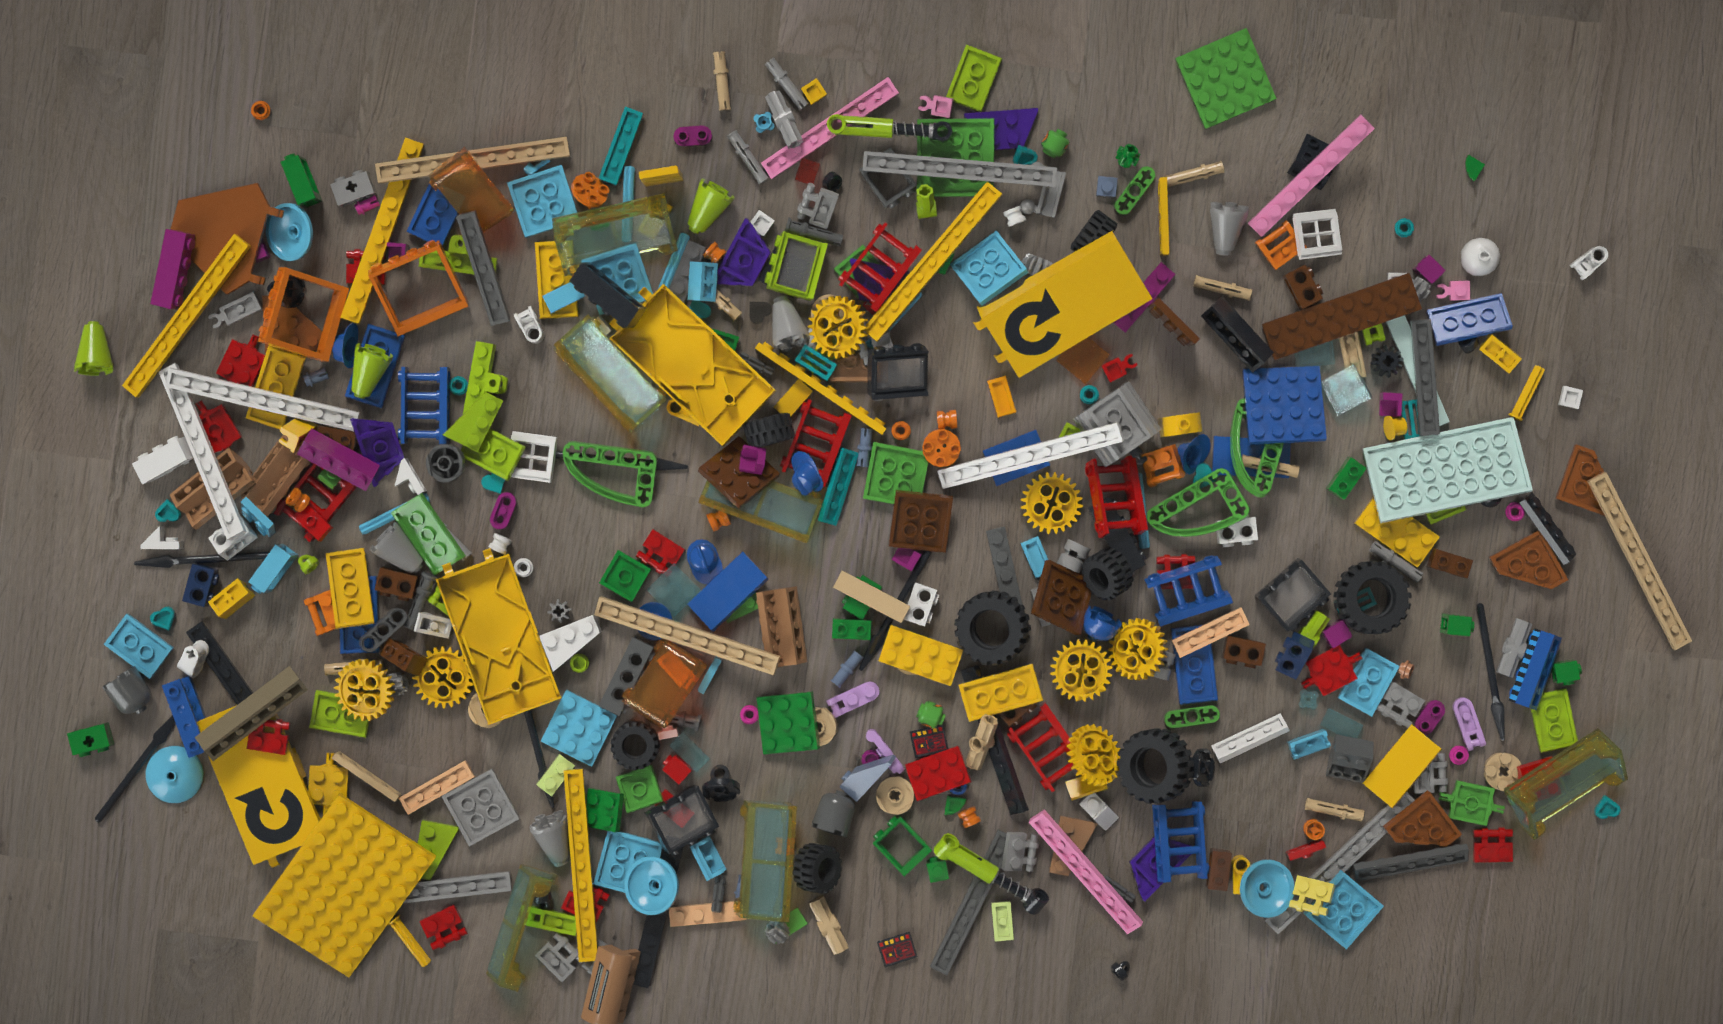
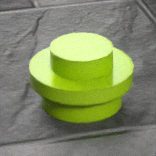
M575 654L570 660V667L573 671L582 673L589 667V659L584 654Z

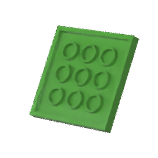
M1247 28L1175 58L1204 129H1208L1277 99Z
M917 119V124L922 123L923 125L944 121L950 124L953 131L951 139L947 142H939L938 140H933V138L918 136L917 156L994 162L995 119ZM941 127L937 133L940 137H945L948 134V129ZM917 176V189H919L920 185L927 184L929 187H933L934 197H974L987 181Z

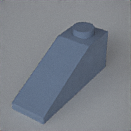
M890 755L857 766L852 772L848 770L841 778L843 782L840 788L857 802L889 768L896 756Z

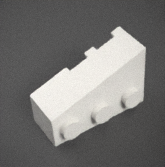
M172 437L167 440L168 444L164 446L163 444L152 448V453L148 454L147 452L137 457L138 461L132 463L142 484L152 482L174 471L177 467L190 463L189 461L193 459V455L185 437Z
M594 614L539 636L553 672L602 632Z

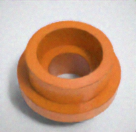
M257 101L252 105L251 113L254 118L265 120L269 117L271 108L268 103ZM261 107L264 108L263 114L258 113V110Z
M898 421L892 426V435L897 440H905L909 437L911 429L906 422ZM903 427L905 429L904 434H899L897 429Z

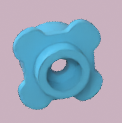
M770 112L754 116L753 120L756 122V131L758 133L774 129L775 125L772 123V114Z

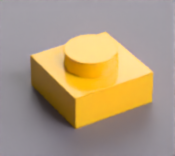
M817 78L801 88L811 105L827 96L826 91Z

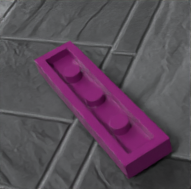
M1160 262L1143 282L1152 300L1113 323L1126 333L1176 274Z

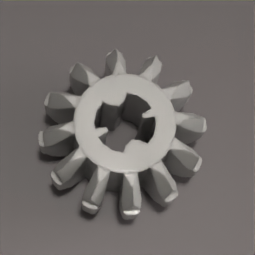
M1030 253L1026 254L1022 260L1023 265L1029 272L1027 274L1031 276L1053 264Z

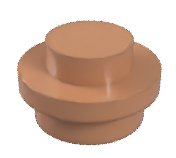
M1409 660L1405 663L1402 662L1398 670L1400 678L1409 679L1413 673L1414 664H1411Z

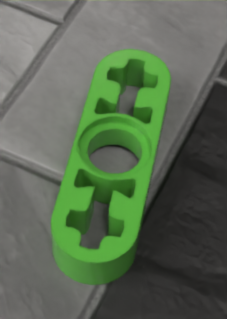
M1142 167L1114 204L1117 214H1128L1153 182L1155 171L1151 167ZM1142 171L1145 173L1149 171V176L1151 177V179H1146L1143 182V184L1146 185V187L1143 188V186L1140 183L1135 182V180L1138 179V181H1140L1142 179ZM1131 186L1139 187L1140 194L1138 196H1132L1129 193ZM1126 194L1129 199L1134 200V203L1129 201L1126 205L1128 210L1120 211L1118 203H1124L1127 198L1123 196Z
M1213 705L1170 710L1165 713L1164 722L1170 728L1214 723L1219 719L1220 712ZM1202 709V713H1208L1209 709H1212L1213 712H1216V715H1213V719H1210L1209 716H1203L1204 720L1200 721L1201 714L1199 710ZM1190 711H1194L1197 714V719L1194 722H1189L1186 718L1187 713ZM1180 712H1183L1185 723L1181 724L1182 720H1176L1175 724L1168 721V718H1171V714H1174L1175 717H1181Z

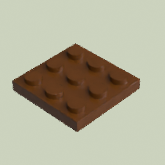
M1157 298L1148 306L1151 309L1149 311L1150 314L1156 319L1160 318L1164 322V328L1178 336L1176 339L1181 345L1190 347L1200 340L1160 298Z
M740 436L698 469V472L738 509L753 499L780 475L766 460L762 475L739 471L743 445H748Z
M895 490L888 546L946 553L953 496Z
M1045 560L1031 614L1074 635H1081L1084 615L1091 597V590L1087 588V584L1083 580L1084 576L1054 561Z

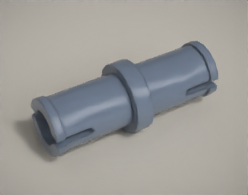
M861 428L860 445H857V449H859L857 466L869 467L870 450L873 447L871 446L873 429Z
M853 651L847 661L840 665V670L831 681L841 688V685L849 675L854 673L853 670L863 657L856 651Z

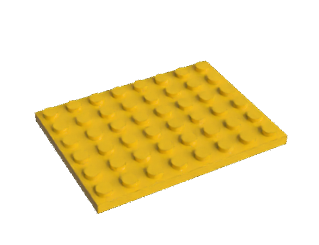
M339 793L255 910L253 917L345 976L350 977L432 864L436 855Z

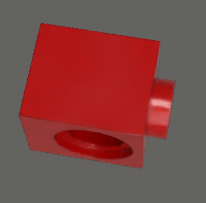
M675 754L673 757L669 755L664 760L663 764L665 766L662 770L677 784H680L693 768Z

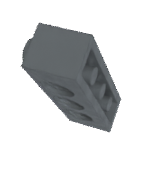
M635 636L632 637L599 707L618 716L622 712L626 713L630 705L627 701L630 695L634 697L639 687L636 683L639 678L643 679L647 671L644 667L647 661H652L656 653L653 651L655 646ZM633 655L641 656L642 663L640 665H635L632 662ZM625 672L633 674L632 682L624 680L623 675ZM617 689H622L625 692L623 699L616 698L615 691Z

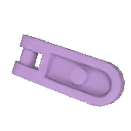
M868 681L826 700V702L831 707L832 714L836 718L875 700L879 695V687L876 683ZM842 700L845 707L839 708L837 702Z
M1464 697L1457 698L1453 702L1452 707L1467 751L1474 750L1476 746H1485L1486 741L1472 702ZM1476 734V739L1471 740L1470 735Z
M869 729L866 732L867 740L876 744L878 748L875 750L881 758L894 755L876 730ZM897 757L889 766L893 773L901 774L905 771Z

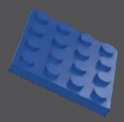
M1320 366L1259 368L1253 373L1249 369H1243L1249 444L1326 441Z

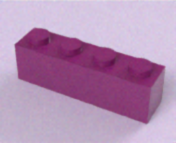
M173 229L165 230L150 304L178 310L183 304L184 287L187 285V273L191 266V253L195 247L194 234Z
M312 428L297 455L364 491L367 490L380 467L379 464Z

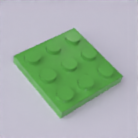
M873 442L863 499L894 504L895 490L923 493L928 461L923 451Z

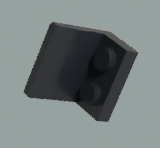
M1306 134L1299 152L1287 173L1296 177L1329 144L1310 134ZM1333 169L1314 187L1322 190L1330 178Z

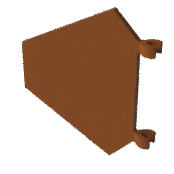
M259 183L178 200L171 229L195 235V247L191 253V260L204 273L234 234L239 235L251 246L220 288L228 295L248 282L264 285L266 278L254 275L253 269L268 215L283 218L284 210L270 207Z

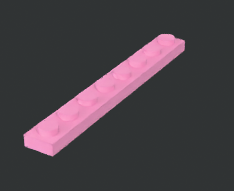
M887 77L834 114L865 117L898 95L899 92L889 77ZM829 117L801 135L803 143L800 146L789 149L788 146H785L761 162V165L771 179L837 136L832 134L827 127ZM835 120L832 123V128L835 130L842 127V121Z
M1360 114L1263 207L1248 224L1262 237L1375 128Z
M1045 809L1030 818L1029 823L1127 934L1142 926L1143 921Z

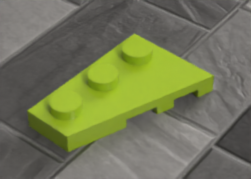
M485 392L442 435L478 452L503 400Z
M422 820L418 844L435 854L436 858L421 879H432L459 830L458 826Z

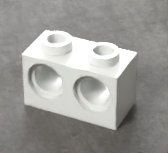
M243 517L241 519L247 531L246 533L230 541L226 539L223 529L220 528L209 537L217 553L227 561L258 538L248 521Z
M1247 517L1227 527L1232 531V536L1228 539H1225L1222 535L1224 529L1216 531L1217 543L1223 544V547H1232L1234 542L1250 545L1253 544V540H1258L1256 517ZM1244 526H1249L1251 529V534L1247 537L1242 535V528Z
M915 582L908 601L910 608L904 620L924 627L926 623L930 624L933 615L930 612L932 605L936 606L939 594H936L937 589ZM928 591L930 599L922 601L919 598L920 592ZM922 609L924 611L923 618H914V610Z

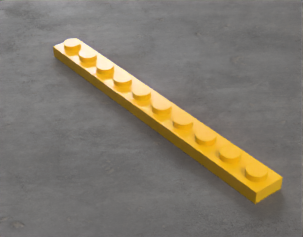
M405 137L397 160L419 158L424 144ZM412 179L389 182L340 318L360 325L373 289L368 276V270L377 263L382 264L387 250V242H390Z
M989 182L985 183L865 325L869 329H865L864 332L876 342H879L1002 196L1000 191Z
M234 234L123 383L122 386L136 398L142 395L251 246L239 235Z
M583 768L564 770L578 957L579 962L595 961L598 942Z

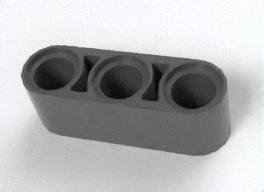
M399 608L389 610L359 639L360 648L366 652L376 650L405 623L407 619L405 611ZM399 611L402 618L400 621L394 622L392 615ZM379 626H387L388 630L385 635L378 633ZM371 638L373 640L371 648H365V639Z

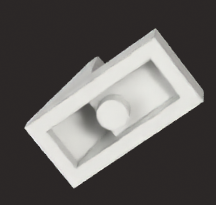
M408 458L402 459L395 486H399L409 480L408 486L413 493L419 495L420 493L427 492Z
M159 526L141 544V549H183V541H178V537H166V541H164V526Z
M419 612L414 631L449 639L452 624L449 618L435 616L427 612Z
M1096 793L1086 796L1079 802V805L1105 831L1119 818Z

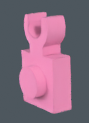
M934 95L933 100H931L928 96L920 97L921 100L927 102V105L925 107L919 106V110L926 111L932 109L931 115L951 118L954 98Z
M1450 281L1449 287L1445 284L1436 285V288H1442L1444 291L1442 295H1436L1438 299L1449 295L1450 301L1470 300V281Z

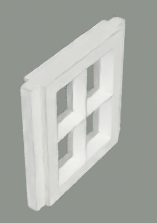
M1336 209L1293 214L1299 260L1342 254ZM1330 220L1331 231L1319 232L1318 222ZM1314 222L1315 233L1303 234L1301 224ZM1332 234L1333 245L1321 246L1320 236ZM1316 236L1317 247L1305 248L1303 238Z
M513 431L511 435L512 440L519 443L532 444L530 455L522 454L521 456L522 458L530 459L529 469L516 467L511 477L551 483L558 437ZM535 445L548 446V457L534 455ZM533 459L547 461L546 471L532 470Z

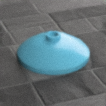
M283 203L275 207L284 210L283 218L273 215L268 216L266 238L269 247L277 257L285 261H296L304 257L311 247L313 240L312 223L308 214L300 206L293 203Z
M165 747L157 751L147 764V785L150 791L164 802L181 803L189 800L199 791L203 782L204 771L201 761L197 755L188 758L185 747ZM170 772L174 774V779L169 778Z
M645 857L636 861L628 870L625 878L626 897L632 907L640 913L646 915L661 914L668 910L677 898L679 890L678 877L673 867L667 861L658 857ZM656 882L659 883L658 889L655 886Z
M1267 859L1257 861L1247 868L1240 882V895L1243 904L1256 916L1264 918L1278 916L1289 907L1290 900H1293L1294 880L1290 871L1280 862ZM1263 884L1264 889L1261 891L1260 886Z

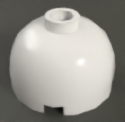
M1486 238L1472 239L1461 250V264L1466 272L1474 276L1490 274L1496 269L1500 261L1499 248L1494 242Z

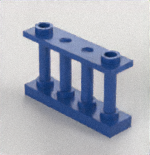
M401 367V371H398V382H401V428H398V440H401V444H408V438H436V440H439V444H450V438L442 435L450 428V368L440 367V371H437V373H408V367ZM408 381H437V383H440V390H437V392H408ZM408 400H437L439 402V410L408 411ZM408 419H436L439 421V429H436V431L408 430Z
M1207 556L1202 561L1162 574L1154 573L1144 579L1148 588H1154L1160 609L1154 615L1159 626L1233 603L1229 592L1221 588L1216 566L1222 565L1218 556ZM1207 569L1215 591L1213 595L1208 597L1203 595L1197 574ZM1190 575L1196 595L1195 601L1189 603L1185 602L1179 578ZM1172 581L1178 602L1177 607L1171 609L1167 608L1161 584Z
M188 676L162 685L188 758L204 753L195 737L201 733L197 721L206 718L192 678Z
M1192 801V808L1170 810L1164 804H1153L1158 882H1171L1173 875L1197 873V878L1208 879L1209 865L1206 862L1203 821L1205 807L1202 805V802ZM1193 815L1194 827L1174 829L1167 827V819L1169 817ZM1171 836H1195V846L1170 848L1168 844V839ZM1196 854L1197 865L1170 866L1171 856Z

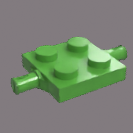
M1456 780L1451 795L1442 792L1439 794L1443 796L1439 797V800L1449 802L1450 804L1448 816L1451 819L1487 826L1492 811L1503 814L1504 811L1500 809H1505V806L1494 804L1493 795L1495 788Z

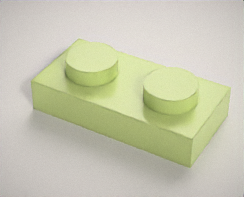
M559 754L536 785L552 796L564 781V770H571L575 765Z
M991 902L994 940H1014L1011 902Z

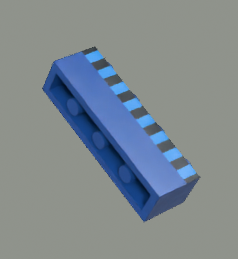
M1534 628L1529 636V644L1522 657L1521 667L1516 672V681L1510 689L1508 701L1537 710L1562 640L1561 637Z

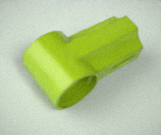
M927 184L920 185L919 189L916 190L918 219L937 217L933 187H929Z
M1315 610L1307 624L1298 633L1315 641L1314 648L1320 639V634L1330 619Z

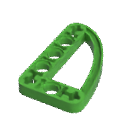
M1244 398L1238 401L1233 413L1230 432L1231 458L1235 473L1243 487L1254 496L1262 498L1269 493L1272 487L1284 443L1264 444L1253 481L1245 470L1240 451L1242 418L1246 419V411H1243L1242 407L1245 405ZM1273 450L1276 453V457H1268L1266 451ZM1262 467H1268V468H1270L1271 474H1270V475H1265V474H1263L1261 468H1262ZM1262 480H1265L1263 485L1264 490L1260 491L1259 485L1261 484Z
M570 441L564 446L563 459L567 469L588 489L603 497L628 505L646 507L652 502L657 467V456L653 452ZM572 445L575 450H580L581 446H583V457L579 456L581 452H574L573 455H570V451H567V449ZM588 448L596 450L597 454L594 458L586 455ZM612 450L616 455L615 459L607 460L605 452ZM626 453L634 455L635 460L632 463H627L624 460ZM638 454H641L640 458L642 459L650 456V459L654 461L650 465H646V461L640 460V464H636ZM574 460L638 468L635 496L623 494L596 483L580 471ZM643 474L650 475L651 482L649 484L642 483L641 476ZM639 486L651 488V491L646 490V497H649V499L645 502H642V499L639 498L643 494V489H639Z
M1220 468L1151 508L1147 512V520L1156 530L1168 535L1179 537L1200 536L1225 529L1246 519L1250 514V506L1230 472ZM1220 472L1226 474L1224 482L1221 480L1215 482L1218 485L1217 487L1210 480L1211 477H1213V480L1219 478ZM1205 481L1209 482L1211 486L1210 490L1206 493L1200 489L1201 483ZM1230 488H1234L1237 492L1234 499H1228L1226 495L1227 490ZM1217 490L1220 491L1233 516L1217 523L1193 529H1175L1162 524ZM1188 491L1194 494V499L1191 502L1184 500V494ZM1241 498L1242 501L1238 503L1241 507H1246L1244 510L1245 514H1237L1239 510L1237 505L1234 504L1232 506L1231 503L1237 502ZM1170 501L1177 503V509L1174 512H1170L1167 508ZM1163 506V509L1168 514V516L1165 517V514H1161L1158 517V521L1155 519L1152 520L1151 517H1153V512L1155 511L1156 513H1160L1161 511H1163L1160 507Z

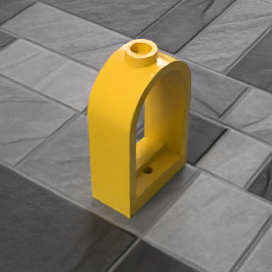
M1200 412L1157 418L1158 425L1161 427L1159 431L1160 437L1203 432Z

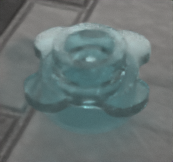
M1301 690L1299 707L1316 709L1318 706L1316 703L1319 696L1318 692Z

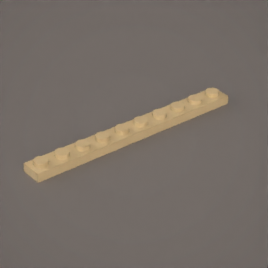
M567 137L376 163L375 167L378 184L565 158L570 157Z
M1602 472L1591 478L1587 482L1672 649L1677 650L1692 642L1607 472Z
M602 596L599 597L594 614L595 616L771 675H775L781 657Z

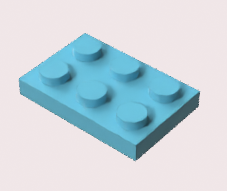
M245 497L241 501V510L244 518L250 523L253 521L256 524V529L263 536L266 534L269 537L276 533L274 523Z
M130 614L124 616L104 643L106 647L133 667L135 666L137 670L149 679L154 676L174 649L173 646Z
M1364 648L1360 655L1363 659L1354 666V672L1358 679L1343 686L1337 698L1372 717L1400 666Z

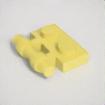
M1297 875L1293 894L1299 896V900H1290L1289 907L1295 908L1296 911L1312 912L1316 916H1327L1328 908L1322 907L1323 902L1331 904L1336 885ZM1307 898L1316 900L1315 904H1307Z

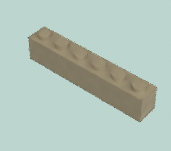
M289 666L198 734L195 739L204 752L214 761L308 689Z

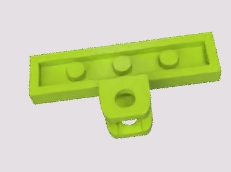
M453 235L449 242V250L445 251L454 272L475 275L462 235ZM459 240L463 242L462 247L458 245ZM437 250L419 258L418 267L446 271ZM491 257L496 272L498 258Z
M478 341L475 343L463 414L485 392L504 394L507 391L508 378L491 373L496 350L495 344Z

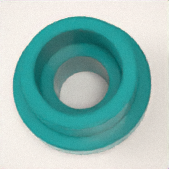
M1402 218L1396 222L1394 230L1399 237L1406 238L1413 233L1414 225L1411 220ZM1401 225L1407 226L1406 232L1401 230Z
M456 376L451 379L449 388L453 394L463 395L467 392L468 381L464 377ZM461 382L462 388L458 390L456 384Z
M1092 385L1084 386L1080 391V399L1085 404H1093L1099 398L1098 389ZM1087 391H1091L1093 393L1092 398L1089 399L1086 397Z

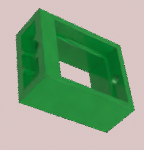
M295 153L285 156V160L280 163L297 205L308 208L323 202L306 159L300 155H295Z
M900 815L892 817L887 822L888 827L884 831L880 829L874 834L873 844L905 877L932 851V848ZM900 823L922 845L903 865L880 842Z

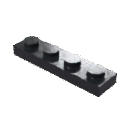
M1533 492L1527 494L1519 503L1563 565L1569 563L1576 556L1573 546L1568 543L1561 529L1556 526L1551 515L1543 508L1539 498Z

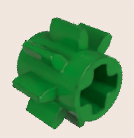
M1127 144L1125 147H1119L1115 158L1118 159L1120 166L1130 168L1131 165H1137L1141 154L1138 153L1137 147Z

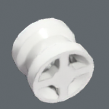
M1021 206L1003 212L1004 216L1008 218L1007 224L1009 227L1026 221V217L1022 215Z
M494 533V540L488 547L506 555V548L511 544L512 540Z

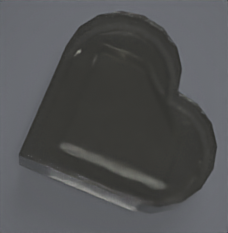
M750 302V320L754 324L762 323L764 317L771 314V305L767 302Z

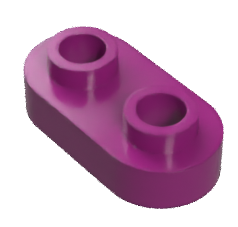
M706 126L679 127L675 130L673 138L675 143L681 147L704 146L712 140V133ZM705 132V138H699V133ZM685 133L687 135L686 139L681 140L679 138L680 134Z
M504 492L497 498L490 516V524L495 529H504L509 525L517 504L516 497L512 493ZM506 498H509L511 501L508 506L504 504ZM499 516H502L504 519L502 523L497 522Z
M1438 700L1428 701L1415 719L1414 726L1424 735L1430 734L1445 713L1444 704ZM1435 706H1437L1439 709L1437 713H1433L1432 709ZM1424 722L1428 724L1426 729H1422V723Z

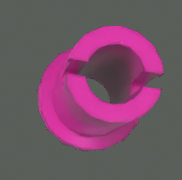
M375 195L361 202L357 201V204L354 206L359 215H365V212L380 206L378 201L370 204L377 200Z

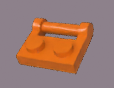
M1287 220L1282 222V225L1268 236L1255 242L1274 270H1277L1298 254L1295 232ZM1287 231L1290 236L1269 251L1266 246Z
M1175 444L1141 455L1142 457H1147L1143 467L1147 476V485L1150 488L1157 486L1161 482L1185 477ZM1171 465L1174 467V471L1158 476L1155 475V470Z
M331 590L303 600L305 606H308L315 625L316 636L336 629ZM316 602H319L325 621L327 623V626L323 627L320 616L315 606Z

